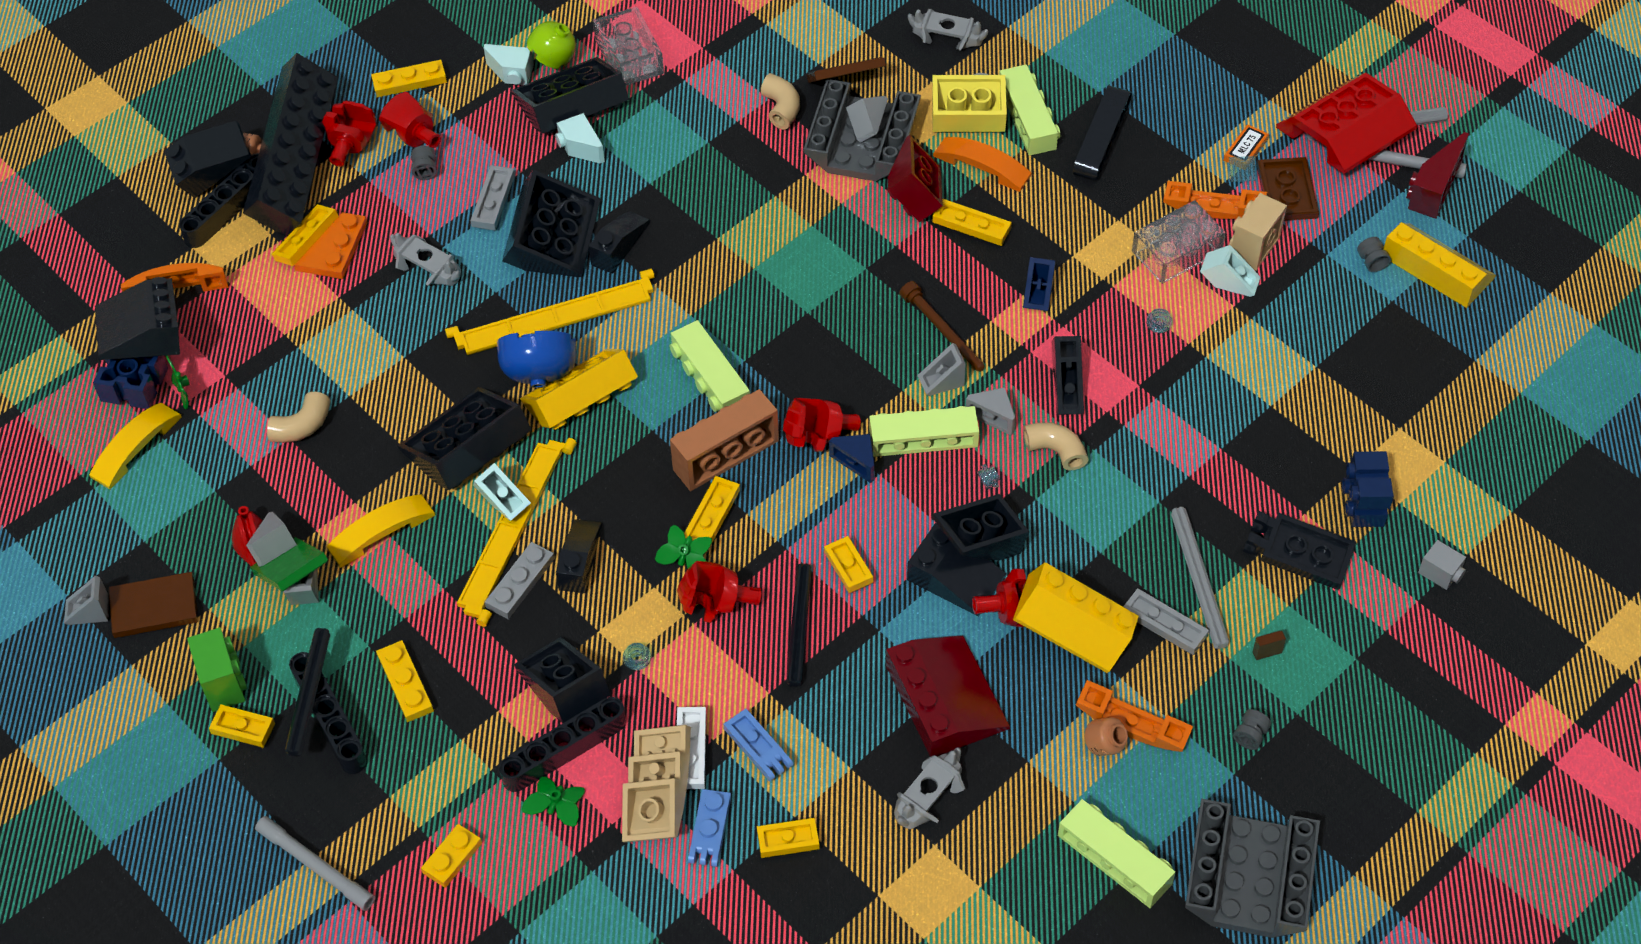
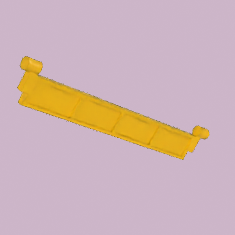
M652 268L639 272L640 280L463 332H459L458 326L445 329L447 339L454 337L458 350L465 348L467 355L497 347V340L505 335L518 333L519 337L524 334H535V331H552L650 302L649 293H653V287L649 279L655 278Z
M568 438L565 443L549 440L547 445L537 443L516 485L531 504L512 521L501 515L457 601V606L464 608L465 615L478 618L476 623L479 626H487L492 613L485 609V601L495 589L562 452L567 455L572 454L577 444L574 439Z

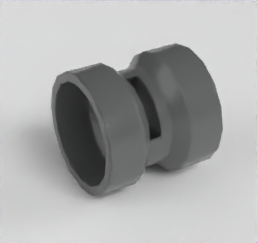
M429 146L414 148L411 152L413 176L419 180L432 179L437 173L435 150Z
M1378 237L1367 238L1357 247L1358 254L1362 259H1365L1364 264L1370 272L1381 271L1391 261L1388 252L1383 250V244Z
M1248 709L1241 719L1242 725L1237 726L1233 738L1242 747L1256 750L1263 741L1262 735L1268 732L1271 721L1262 712Z

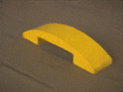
M163 403L156 404L141 412L110 441L89 474L90 478L111 489L128 472L126 465L158 432L165 435L182 417L181 414Z
M421 494L395 500L369 512L349 525L327 545V549L341 568L363 556V548L407 524L414 528L434 517L435 512Z

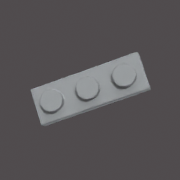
M490 165L470 220L472 227L496 230L515 177L514 168Z
M531 542L486 599V608L509 620L555 560L554 553Z
M1138 588L1123 606L1139 616L1137 623L1192 655L1195 654L1208 636L1209 630Z

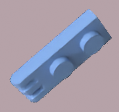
M744 709L723 724L727 734L768 781H772L775 778L770 768H773L778 775L784 772V768L779 763L780 761L788 769L793 766L790 757L747 709Z
M702 789L688 863L694 864L696 854L699 853L701 854L700 865H706L708 855H712L711 866L718 867L731 802V793Z

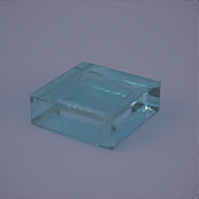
M1255 156L1229 157V181H1256Z

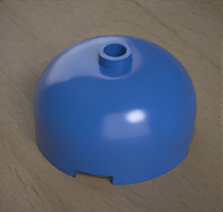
M535 331V334H524L519 337L518 333L505 335L497 340L499 366L503 373L513 381L531 384L533 388L546 387L547 383L561 380L573 369L576 362V338L571 339V334L559 331Z

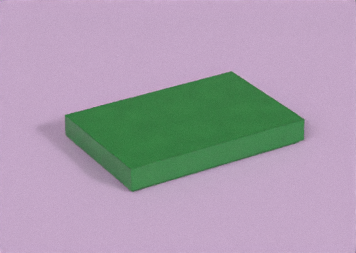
M295 537L293 538L297 544L295 547L264 566L259 567L255 563L250 568L257 577L280 591H285L328 561L325 553Z

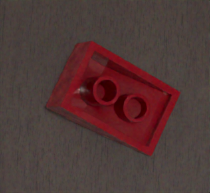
M1462 133L1424 162L1418 173H1413L1406 196L1407 199H1410L1409 210L1437 219L1463 160L1469 133Z
M909 135L906 137L888 175L887 191L894 200H899L909 216H914L918 222H921L943 206L941 167Z

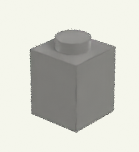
M1437 540L1424 556L1418 573L1447 590L1453 582L1458 583L1465 574L1466 569L1463 568L1466 556Z

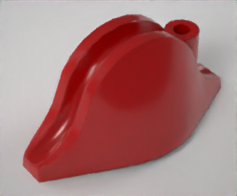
M241 506L238 509L239 515L236 516L232 530V545L236 553L252 566L256 561L246 545L263 520L252 511H249L247 506Z

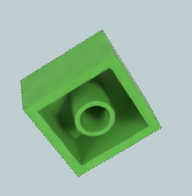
M221 627L188 637L187 640L199 682L212 712L217 711L220 704L230 707L245 702L243 690L248 688L243 673H241L240 661L230 636L224 637Z

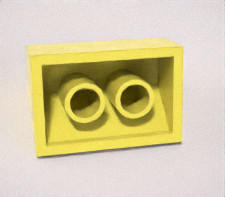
M933 75L932 132H1005L1007 117L1005 75Z

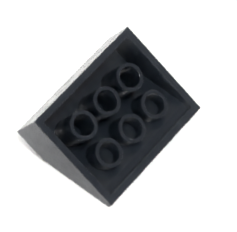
M598 57L511 90L512 95L533 127L541 134H551L557 131V123L582 113H584L585 117H594L599 115L604 109L620 107L623 104L622 102L629 100L622 73Z
M533 169L522 185L502 261L524 271L581 277L601 198Z
M155 277L152 280H145L95 305L99 360L180 355L172 278Z
M478 387L397 446L401 452L436 484L451 490L461 485L463 480L472 473L480 471L487 462L502 455L504 450L513 443L521 441L524 435L532 429L519 404L482 387Z

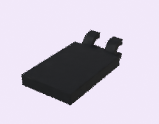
M1258 511L1251 531L1266 533L1265 537L1262 538L1250 532L1243 552L1252 555L1263 554L1260 560L1262 562L1336 590L1340 589L1356 541L1278 513L1275 519L1264 512Z

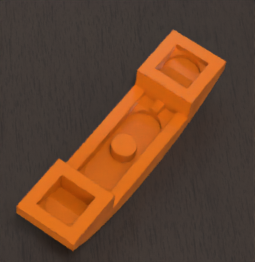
M945 137L933 153V157L955 165L959 160L998 176L999 184L1021 192L1031 177V172L1011 156L990 145L972 139Z
M1167 181L1163 202L1173 208L1194 215L1219 219H1237V217L1244 215L1245 208L1250 200L1254 201L1259 193L1267 196V192L1242 189L1241 196L1195 191L1192 190V183Z
M179 263L157 267L135 275L121 284L123 292L145 280L164 277L166 279L172 278L173 289L200 284L203 292L229 288L222 267L203 263Z
M1089 680L1086 681L1076 703V706L1093 719L1109 717L1119 719L1124 724L1129 738L1154 747L1183 752L1193 728L1192 725L1169 715H1166L1165 719L1157 717L1112 697V690Z

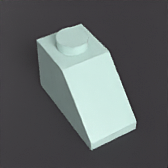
M484 44L486 64L504 83L515 85L529 83L534 65L532 51L530 52L528 48Z
M584 113L557 123L558 133L555 134L556 141L560 148L564 147L568 156L596 163L605 162L603 145Z
M1231 245L1206 253L1200 270L1215 288L1249 297L1255 295L1260 276Z
M495 463L474 480L473 486L509 521H512L531 504Z

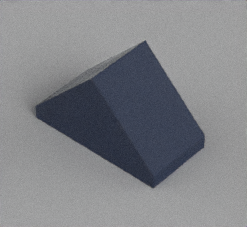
M1030 257L1023 308L1049 310L1056 260Z
M870 434L832 437L829 440L830 457L869 483L874 481V460Z

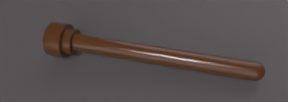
M910 281L906 283L899 292L904 301L915 304L951 344L957 345L961 355L976 371H983L985 368L984 363L923 299L922 289L916 282Z

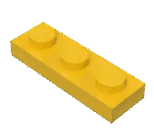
M441 60L371 74L376 97L447 83Z
M942 199L943 206L935 211L933 223L1002 246L1011 230L1012 222Z
M317 204L302 220V223L272 253L274 260L294 266L339 217L336 210Z
M715 476L684 533L685 537L691 536L692 541L698 537H710L713 542L740 492V484Z
M401 640L377 650V656L407 723L434 712L403 641Z

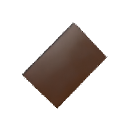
M879 57L813 71L807 75L808 83L886 66L885 59Z
M1306 157L1257 160L1256 167L1262 191L1267 192L1268 197L1287 205L1284 221L1318 219L1319 210Z
M192 572L109 587L111 625L114 638L198 622L195 582Z

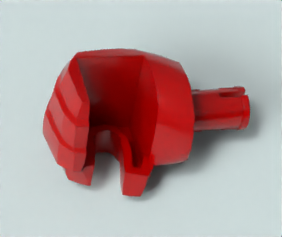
M407 91L397 94L383 107L379 116L382 126L387 132L396 129L399 138L408 146L416 148L425 143L431 148H436L441 142L440 135L433 132V114L427 111Z
M345 100L343 103L334 104L332 112H327L324 115L322 122L327 132L328 140L334 146V150L329 157L330 163L342 167L345 164L348 153H359L368 145L376 128V117L371 108L366 107L364 104Z
M794 398L784 418L783 431L786 433V439L789 444L796 447H804L805 442L812 444L815 452H823L826 444L829 443L832 437L840 436L841 430L858 431L861 426V419L858 414H842L840 405L832 401Z
M696 561L687 569L677 588L683 611L692 615L695 605L701 604L705 608L704 621L709 623L719 613H731L735 602L758 606L761 600V588L738 585L736 572L712 562Z
M1024 569L1011 570L1005 580L997 585L996 595L973 596L972 608L974 614L998 612L1001 623L1014 627H1024L1013 620L1027 580Z

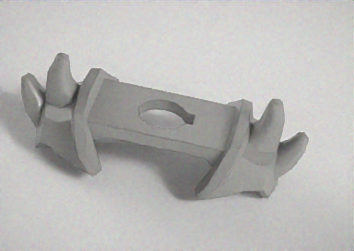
M918 9L915 12V17L910 13L908 14L909 23L913 28L912 33L922 38L925 44L932 43L929 33L933 32L961 39L956 47V50L960 51L971 46H980L988 35V30L982 31L981 24L978 21L974 23V18L972 17L967 19L938 13L932 9H928L927 13L924 14ZM952 21L955 26L952 29H945L941 26L940 22Z
M400 233L390 235V240L394 247L393 255L396 257L395 268L403 271L408 270L409 267L405 261L407 259L432 274L425 284L427 286L431 284L453 286L459 281L461 268L454 260V255H448L428 244L425 239L414 234L411 237H403ZM420 251H430L433 254L429 260L422 261L419 259L418 253Z
M956 748L948 754H942L938 757L934 755L927 758L922 764L923 771L904 794L901 792L897 793L898 799L894 815L899 825L907 829H913L930 820L938 823L939 820L932 813L928 812L931 806L951 782V793H959L965 789L960 776L962 772V767L959 763L961 756L960 748ZM925 779L935 781L937 784L936 791L926 793V795L921 792V782Z

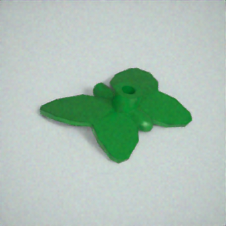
M165 355L173 368L172 384L177 387L178 392H181L184 409H188V395L184 388L190 385L188 377L186 375L181 377V373L176 371L170 356Z
M673 525L668 533V543L660 547L656 553L655 560L660 564L666 565L674 563L679 558L678 565L683 566L686 559L687 568L696 561L706 562L703 555L709 550L712 538L698 537L692 541L691 536L686 538L684 532L678 526Z
M541 777L537 784V792L530 794L524 801L522 811L523 813L534 815L542 813L548 808L547 813L553 815L556 808L557 817L564 825L574 827L579 819V809L576 803L584 795L585 789L582 787H570L564 790L562 785L556 788L552 780L547 777Z

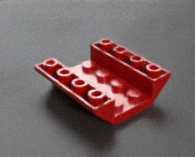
M1363 73L1344 82L1276 124V128L1292 139L1304 132L1327 147V163L1345 174L1416 130L1417 124L1399 93L1368 73Z

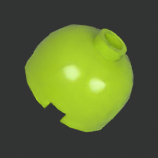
M546 21L539 24L531 32L527 39V46L530 52L532 49L537 54L536 59L547 67L559 69L561 65L567 66L572 59L576 49V42L573 34L565 24Z

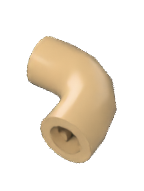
M769 73L762 83L761 95L776 102V105L769 113V119L777 128L784 130L793 123L800 110V96L791 83L782 77Z
M309 392L305 395L302 408L298 413L291 416H270L267 425L269 442H294L311 436L323 425L328 415L331 402L329 397L321 392Z
M1052 422L1023 426L1024 439L1028 451L1043 448L1052 449L1060 456L1063 468L1070 471L1080 469L1088 463V456L1084 445L1078 435L1067 427Z

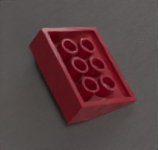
M963 635L915 639L886 649V668L930 757L942 755L956 748L1010 729Z

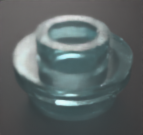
M1157 308L1147 316L1146 324L1151 331L1164 333L1171 328L1172 317L1167 310Z
M983 464L981 466L982 469L977 471L980 480L987 490L992 487L996 489L999 487L997 481L1000 480L998 473L993 466L988 468L986 464Z
M641 643L630 644L623 653L624 664L632 670L644 669L651 661L650 650ZM635 656H640V657H642L641 659H638V660H634V659H633Z

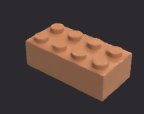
M759 389L751 394H746L734 404L723 407L718 413L709 418L700 420L693 427L678 432L670 439L673 471L691 492L712 480L715 476H719L779 441L778 410Z

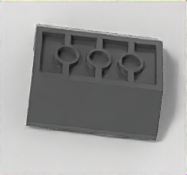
M827 79L803 149L804 153L830 174L877 181L889 175L906 137L911 133L921 95L897 91L894 103L887 102L878 133L859 142L856 139L846 107L862 98L850 96L849 82Z
M1201 798L1185 908L1213 927L1270 938L1307 931L1320 821L1290 815L1286 826L1229 815L1231 807L1229 803Z

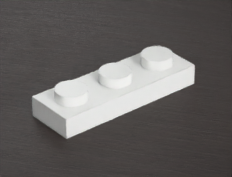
M677 707V726L687 725L691 727L687 789H705L706 707Z

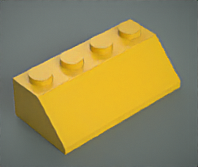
M1401 222L1387 236L1383 250L1388 252L1391 258L1390 262L1466 308L1496 276L1494 273L1409 223Z
M605 349L575 366L561 380L547 383L546 387L537 388L521 397L520 400L542 427L554 430L567 423L565 419L574 415L577 417L587 412L589 405L595 402L600 404L611 397L609 394L613 391L627 389L632 385L631 381L638 378L624 349Z
M1044 562L1028 574L1013 620L1108 673L1132 639L1139 616Z

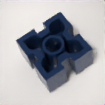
M164 356L105 360L107 367L100 366L93 382L100 401L121 405L122 401L128 400L131 407L143 409L152 407L157 395L155 385L162 384L168 371Z
M1387 451L1354 452L1351 462H1348L1346 465L1347 477L1342 479V492L1347 494L1348 500L1345 502V514L1347 517H1350L1351 527L1385 526L1388 517L1387 509H1390L1394 498L1391 478L1388 475Z

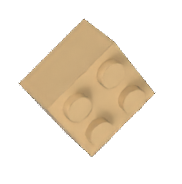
M1259 193L1254 201L1250 200L1245 208L1244 215L1237 217L1232 227L1235 233L1229 243L1256 271L1280 239L1287 205L1262 193Z

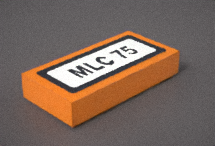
M1247 124L1225 153L1223 161L1246 170L1268 140L1269 134Z

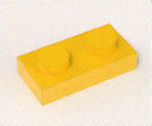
M849 536L824 546L825 555L848 593L873 583V575Z
M220 704L209 730L213 735L264 748L275 722L271 717Z
M815 818L757 826L761 858L820 849Z
M457 824L421 867L422 873L446 888L482 845L481 838Z

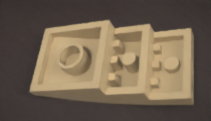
M679 725L634 731V756L628 757V783H623L622 842L678 837L688 783L690 726Z

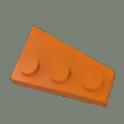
M342 212L294 265L295 271L343 279L367 225L366 216Z

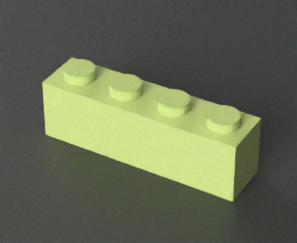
M1027 64L999 70V75H1005L1006 106L1028 155L1056 150L1057 140L1060 139V129L1052 121L1051 109L1046 107L1042 90L1037 88L1035 74L1030 73Z
M698 320L671 332L672 344L669 347L673 356L682 361L684 371L688 376L692 375L695 379L698 391L701 394L705 393L708 397L709 405L714 412H719L723 407L730 406L741 400L746 394H750V390Z
M959 406L948 409L935 408L926 411H905L893 414L881 413L869 416V432L873 457L978 447L979 427L975 406Z
M1082 799L1060 822L1058 836L1150 909L1173 884L1176 871L1173 870L1171 864L1165 859L1158 858L1152 854L1142 841L1134 840L1119 823H1112L1103 816L1102 811L1097 806L1089 805Z

